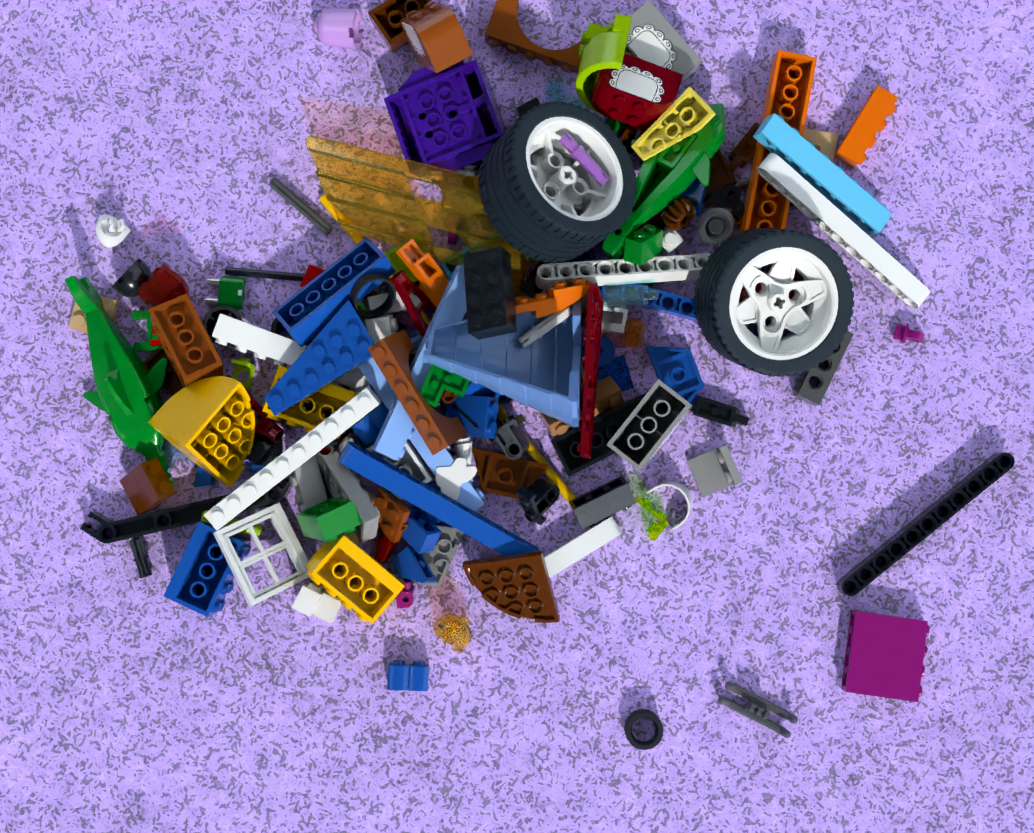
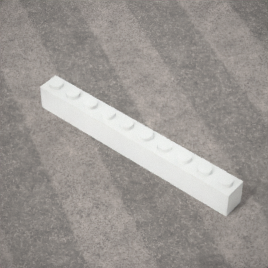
M368 385L209 509L204 516L216 530H219L377 407L381 400Z

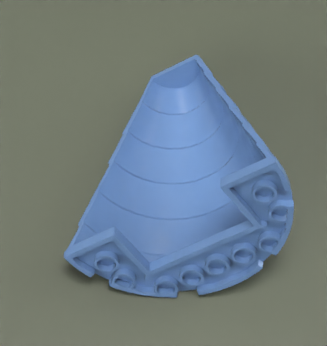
M582 297L569 306L573 312L571 316L544 334L542 339L539 338L530 344L526 349L521 345L522 343L519 342L518 338L531 330L533 325L536 326L548 316L536 318L531 315V311L515 314L517 332L480 340L468 333L467 319L431 329L430 336L426 337L427 350L423 352L424 363H430L448 372L455 373L475 384H480L500 395H505L527 407H532L571 427H579Z

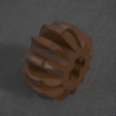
M680 196L676 200L673 199L670 204H667L668 206L663 210L664 214L661 217L669 229L678 232L690 224L691 220L695 218L694 215L697 211L689 199L687 200Z

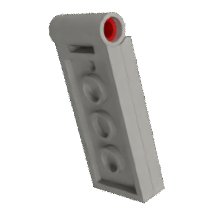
M328 444L316 456L323 483L333 498L352 500L362 522V524L356 526L354 532L361 543H364L376 537L380 512L376 506L373 507L367 491H363L360 487L357 476L351 473L350 468L338 461L340 456L338 451L333 453V447Z

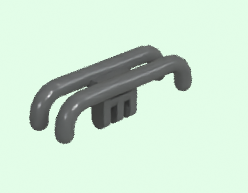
M730 681L725 683L727 690L748 699V702L744 707L727 697L719 696V704L733 709L785 738L791 736L789 730L768 719L770 716L768 710L793 724L798 722L797 716Z

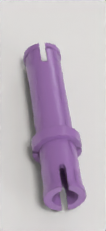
M568 132L558 141L571 154L570 157L572 159L575 158L600 186L610 178L583 149L584 146L582 144L579 145Z

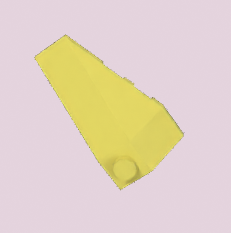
M689 86L631 147L645 161L701 130L716 114L704 99Z

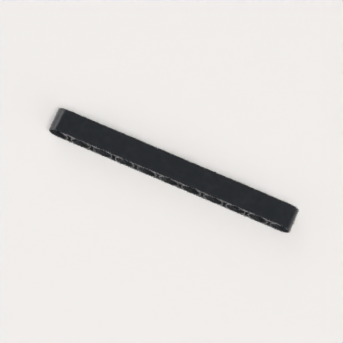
M1007 452L995 453L841 577L837 582L838 591L848 596H854L1008 472L1014 466V457ZM1001 456L1005 460L1003 466H1001L999 463V459ZM985 469L989 471V477L987 479L984 477ZM971 481L974 484L973 491H970L968 488ZM955 494L959 496V501L957 504L953 502V496ZM940 506L944 509L942 516H939L937 513ZM925 518L928 520V527L926 529L922 527V521ZM909 531L913 533L911 541H908L906 538ZM893 544H896L898 546V550L895 554L891 552V546ZM878 556H881L883 561L880 566H877L875 563ZM865 568L867 576L862 579L860 571ZM850 581L852 588L846 592L844 585Z

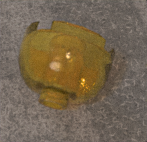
M446 614L441 616L432 625L435 634L445 644L447 642L453 645L451 649L461 654L471 641L470 621L463 615L459 617L456 614Z

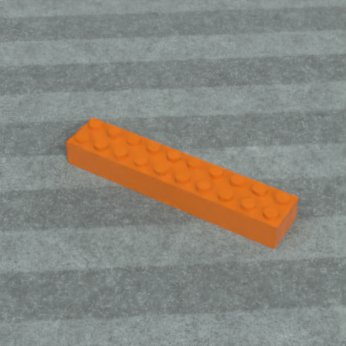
M783 50L776 52L772 58L760 125L766 117L775 113L784 118L785 123L791 128L798 130L800 135L803 136L817 62L816 57ZM758 141L756 142V152L753 158L740 232L754 228L785 229L790 201L757 172V168L767 155L771 153Z

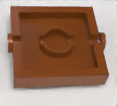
M381 487L378 490L373 505L380 512L378 528L393 543L400 541L403 531L408 527L406 522L410 510L391 491Z

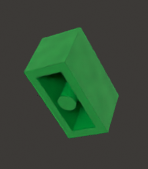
M647 224L627 236L624 246V261L643 265L661 253L663 229Z

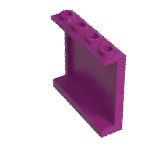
M851 609L841 689L848 693L918 702L919 697L922 695L921 677L925 673L923 659L927 654L925 643L926 637L929 636L930 632L928 621Z

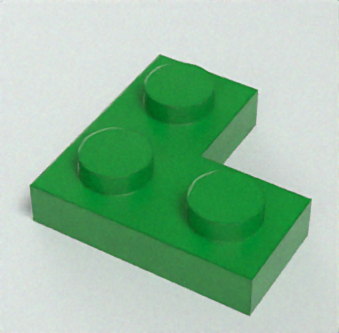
M432 364L420 394L430 406L436 408L443 390L464 397L470 381Z

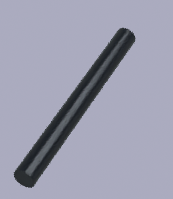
M233 267L225 268V275L302 282L305 275Z

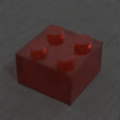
M163 263L161 267H157L153 271L149 281L144 282L140 286L137 295L148 308H153L186 294L190 289L180 275Z

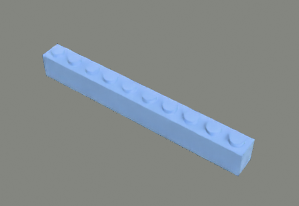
M463 265L455 268L409 367L412 379L419 392L432 364L424 363L423 352L427 350L426 337L430 336V330L465 320L464 315L467 307ZM397 396L371 449L398 461V458L403 457L406 451L404 445L407 439H411L415 431L413 422Z
M371 358L358 367L390 411L396 395L375 360ZM413 426L415 431L410 441L435 476L437 467H447L454 463L458 457L457 455H451L449 452L450 446L432 455L418 430ZM472 478L460 486V494L456 501L475 511L485 504L483 500L485 495L479 487L475 489L472 484L474 481Z

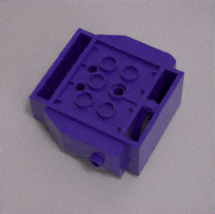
M464 59L438 73L433 72L427 67L417 70L398 89V93L384 98L409 171L418 179L428 174L438 177H459L462 175L458 174V170L465 169L466 165H475L477 168H480L488 149L507 131L486 72L476 60L467 63ZM478 83H480L481 88H477ZM483 107H489L496 128H493L491 121L486 117ZM456 111L457 115L452 118L451 113ZM426 114L425 119L421 120L420 116ZM429 132H432L431 138H427Z

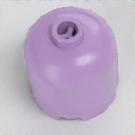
M326 8L320 13L318 20L315 21V32L318 33L320 41L326 46L357 50V47L360 48L363 38V31H360V22H363L362 12L360 9Z

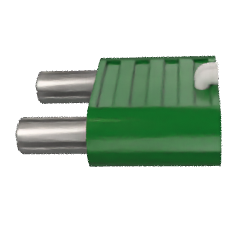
M207 278V281H213L207 282V285L219 286L218 298H205V304L229 306L234 309L243 310L245 278Z

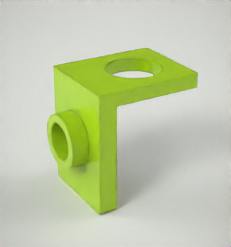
M239 357V360L232 359L231 363L236 364L233 378L238 380V373L246 371L249 378L246 382L240 383L246 388H251L256 365L251 364V360Z

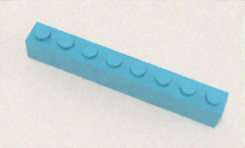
M774 113L764 119L753 135L759 143L771 153H775L868 235L881 232L892 215L884 204L875 200L869 191L861 188L855 179L847 176L841 167L833 164L827 155L819 152L812 142L805 140L798 130L791 128L785 123L784 118Z

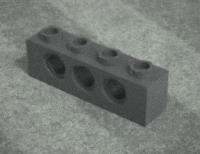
M847 331V334L843 336V341L839 343V347L824 361V369H820L817 366L815 368L812 367L807 372H802L804 373L802 379L798 380L793 388L796 391L795 397L813 406L820 405L852 339L853 333ZM810 377H814L817 380L816 387H812L809 384Z

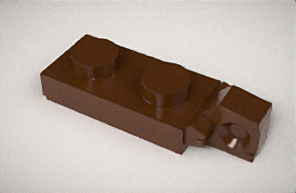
M757 122L752 125L728 157L732 161L727 167L732 173L737 166L741 168L746 166L755 155L757 140L753 135L760 126Z

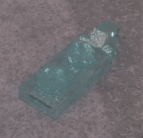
M602 286L603 306H643V304H648V300H658L659 290H648V286Z

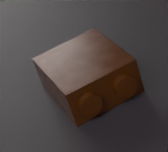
M157 457L139 464L120 480L138 516L155 509L176 493Z

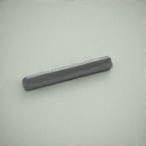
M277 178L272 179L269 183L270 187L324 234L328 235L333 230L331 224Z

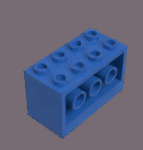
M199 521L164 593V597L209 617L218 611H222L226 603L223 599L226 593H230L234 586V582H232L234 575L223 553H219L220 546L213 534L218 530L211 524ZM235 534L230 536L229 539L240 561H242L243 557H247L252 546L249 545L251 540Z

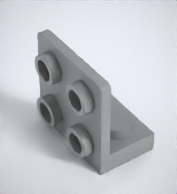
M727 445L720 446L687 461L702 497L743 482Z

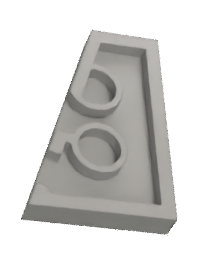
M436 525L442 531L434 550L425 552L423 555L437 581L435 583H420V585L441 586L463 538V532L454 527Z

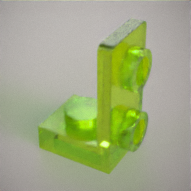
M636 497L635 501L658 520L657 523L653 521L646 529L648 531L646 536L655 541L669 524L665 520L667 516L659 509L654 511L650 507L652 503L646 498L642 497L640 499Z

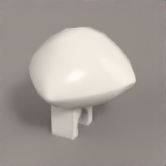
M108 214L99 216L95 226L99 242L107 248L118 245L131 232L129 227L124 224V219L119 220Z

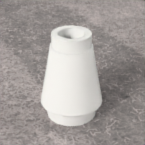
M463 436L453 443L457 457L466 459V466L472 464L473 441L470 440V437Z

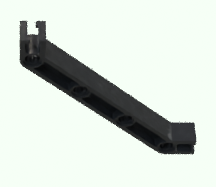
M290 480L284 488L276 484L242 512L283 502L292 489ZM274 488L280 492L276 500L271 496V491ZM227 495L118 521H112L101 513L92 511L88 517L100 522L101 527L96 530L91 527V524L84 522L80 529L102 543L119 542L198 523L201 521V515L205 510L211 509ZM163 515L168 516L169 522L167 525L161 522ZM108 528H111L113 531L111 538L106 534Z

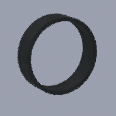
M370 273L362 276L355 282L350 292V301L354 308L365 318H377L384 315L391 309L396 299L394 285L386 276L380 273ZM377 280L388 283L389 294L381 306L370 311H364L357 307L358 294L365 285Z

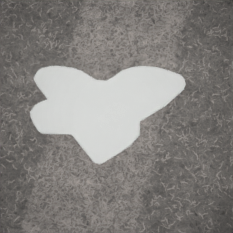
M457 458L451 466L436 468L437 485L441 487L442 493L454 500H457L459 497L460 486L470 481L477 472L475 466H466L467 461L464 458Z

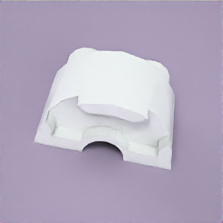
M604 302L601 332L616 334V332L624 333L628 314L626 306L615 304L614 308H610Z

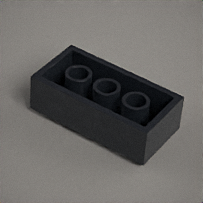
M502 246L464 254L463 264L468 333L480 340L517 332L511 254Z

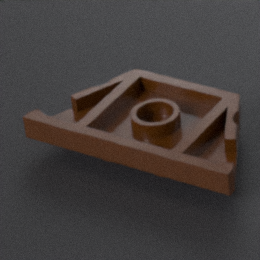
M476 448L472 449L477 474L480 479L481 491L519 499L516 491L520 487L528 490L548 466L547 464L520 458L512 460L503 454Z

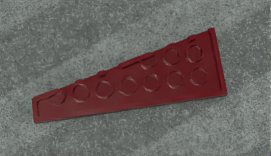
M589 283L587 297L588 310L585 317V328L587 329L583 339V346L586 349L585 355H582V367H584L583 400L581 401L582 420L579 422L581 440H578L577 451L580 452L582 458L591 459L604 307L597 283Z

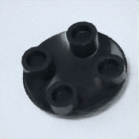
M255 432L251 453L246 458L253 465L266 466L282 453V439L274 443L267 436Z

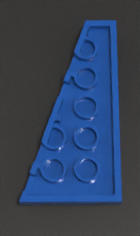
M349 299L264 397L273 415L277 416L373 358L368 348L374 345L375 342Z

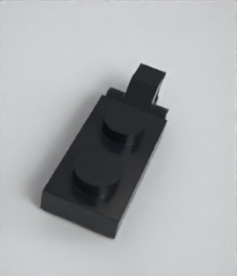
M698 396L692 414L728 427H736V424L746 426L749 421L748 417L740 415L741 410H738L737 407L702 396Z

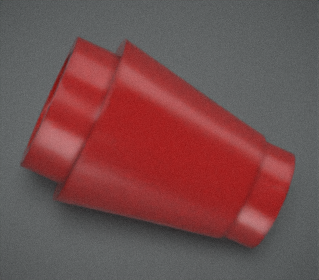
M382 533L378 539L375 560L380 563H386L398 543H393Z

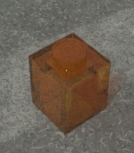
M630 318L626 320L624 333L620 341L621 346L641 348L645 324L641 323L640 319Z

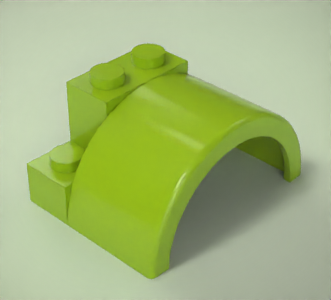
M616 14L615 21H610L609 27L589 23L587 31L583 30L581 43H584V45L580 44L578 56L581 57L575 88L580 100L594 112L597 111L592 107L589 95L597 75V70H621L632 17Z

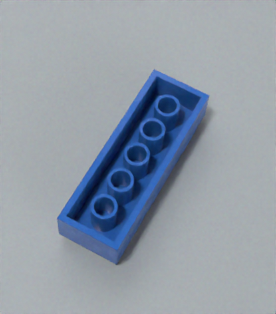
M366 237L272 313L302 347L320 333L348 299L350 300L351 289L358 279L370 273H380L389 278L396 271L386 255ZM377 280L365 285L358 294L357 303L384 281Z

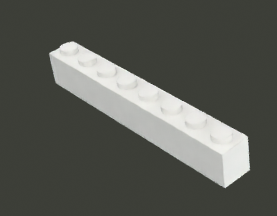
M221 313L212 337L216 338V343L227 346V343L236 345L235 350L246 353L247 350L255 352L254 357L263 360L269 357L274 359V364L283 367L286 364L292 366L308 347L305 344L300 347L294 340ZM359 367L331 382V384L339 387L343 385L351 387L350 391L357 394L370 384Z

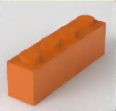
M878 85L867 99L836 150L834 157L851 168H854L857 164L861 165L867 157L865 151L867 148L871 149L877 140L875 137L878 131L881 132L887 124V121H885L887 115L891 116L897 107L895 102L898 97Z

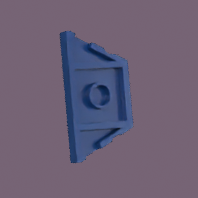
M646 346L657 378L690 403L704 387L690 349Z

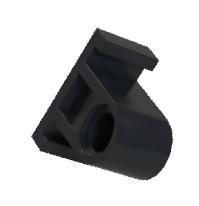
M522 414L517 417L514 415L509 416L503 420L505 424L501 427L497 424L495 439L484 438L487 444L496 440L505 455L512 460L519 459L529 450V442L518 426L525 421ZM514 444L519 447L520 451L514 448Z
M542 478L538 479L528 490L520 487L516 493L519 498V504L524 509L526 519L542 525L546 521V518L542 515L556 502L560 495L559 487Z

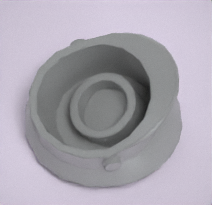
M713 208L705 211L698 221L701 239L708 244H716L727 240L734 229L735 222L732 214L723 208Z

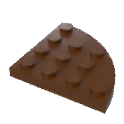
M542 551L463 562V569L472 586L475 585L482 593V597L500 611L519 619L521 617L535 619L534 622L554 623L560 621L559 611Z

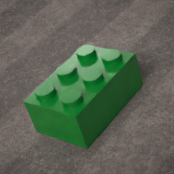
M329 498L295 514L304 537L318 539L319 541L332 542L338 539L339 534L353 532L356 530V526L362 524L352 500Z

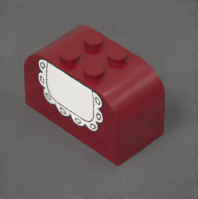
M624 53L621 70H598L589 100L592 107L600 114L647 130L674 103L683 74Z

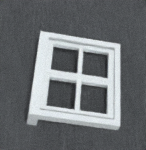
M280 502L213 533L249 607L310 577L307 574L308 569L305 567L308 559ZM271 518L282 542L264 550L252 526ZM248 529L259 553L240 561L229 537ZM286 548L297 572L279 581L268 556ZM263 559L274 584L255 592L244 568Z

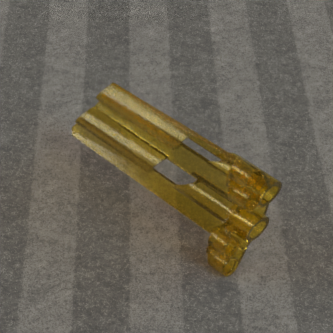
M313 135L305 139L307 149L315 162L316 174L327 200L330 201L335 210L338 223L342 229L400 248L413 239L425 254L428 252L432 258L455 266H464L463 255L467 253L436 246L427 226L456 233L466 242L470 253L502 246L511 254L514 297L518 298L520 296L528 261L523 260V254L518 252L517 249L512 248L511 244L506 243L502 236L500 237L497 233L498 231L493 228L492 222L488 220V215L483 209L484 205H482L481 196L479 195L478 177L460 175L455 171ZM407 177L438 185L443 194L442 202L414 196Z

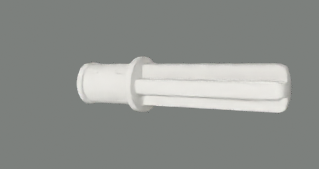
M568 306L551 314L536 326L533 325L531 330L518 338L519 342L526 349L530 344L539 338L542 339L544 334L571 316L573 313L572 309Z

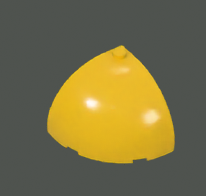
M224 376L204 378L184 387L167 400L148 422L180 452L230 489L245 467L243 463L246 456L251 453L255 434L254 410L251 409L249 402L251 399L246 389L238 380Z

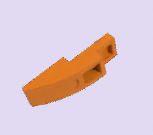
M411 239L398 249L396 253L421 283L419 287L437 308L449 282L428 252L425 254L417 243Z
M583 277L575 278L573 282L569 283L565 281L554 282V286L547 287L548 295L547 293H538L534 298H516V301H514L515 314L531 311V315L540 318L556 313L583 297L589 290V283L592 282Z

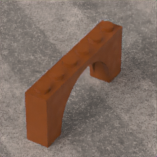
M519 0L496 1L485 32V41L489 45L505 47L508 52L513 54L517 52L522 53L530 60L539 59L550 67L556 65L567 73H572V71L578 73L581 61L578 53L580 44L584 45V43L580 41L574 46L561 50H550L537 46L525 36L518 23L517 9Z
M405 330L381 339L369 347L368 351L432 455H435L468 433L458 417L449 418L438 413L418 391L412 379L408 362L409 353L414 348V345Z

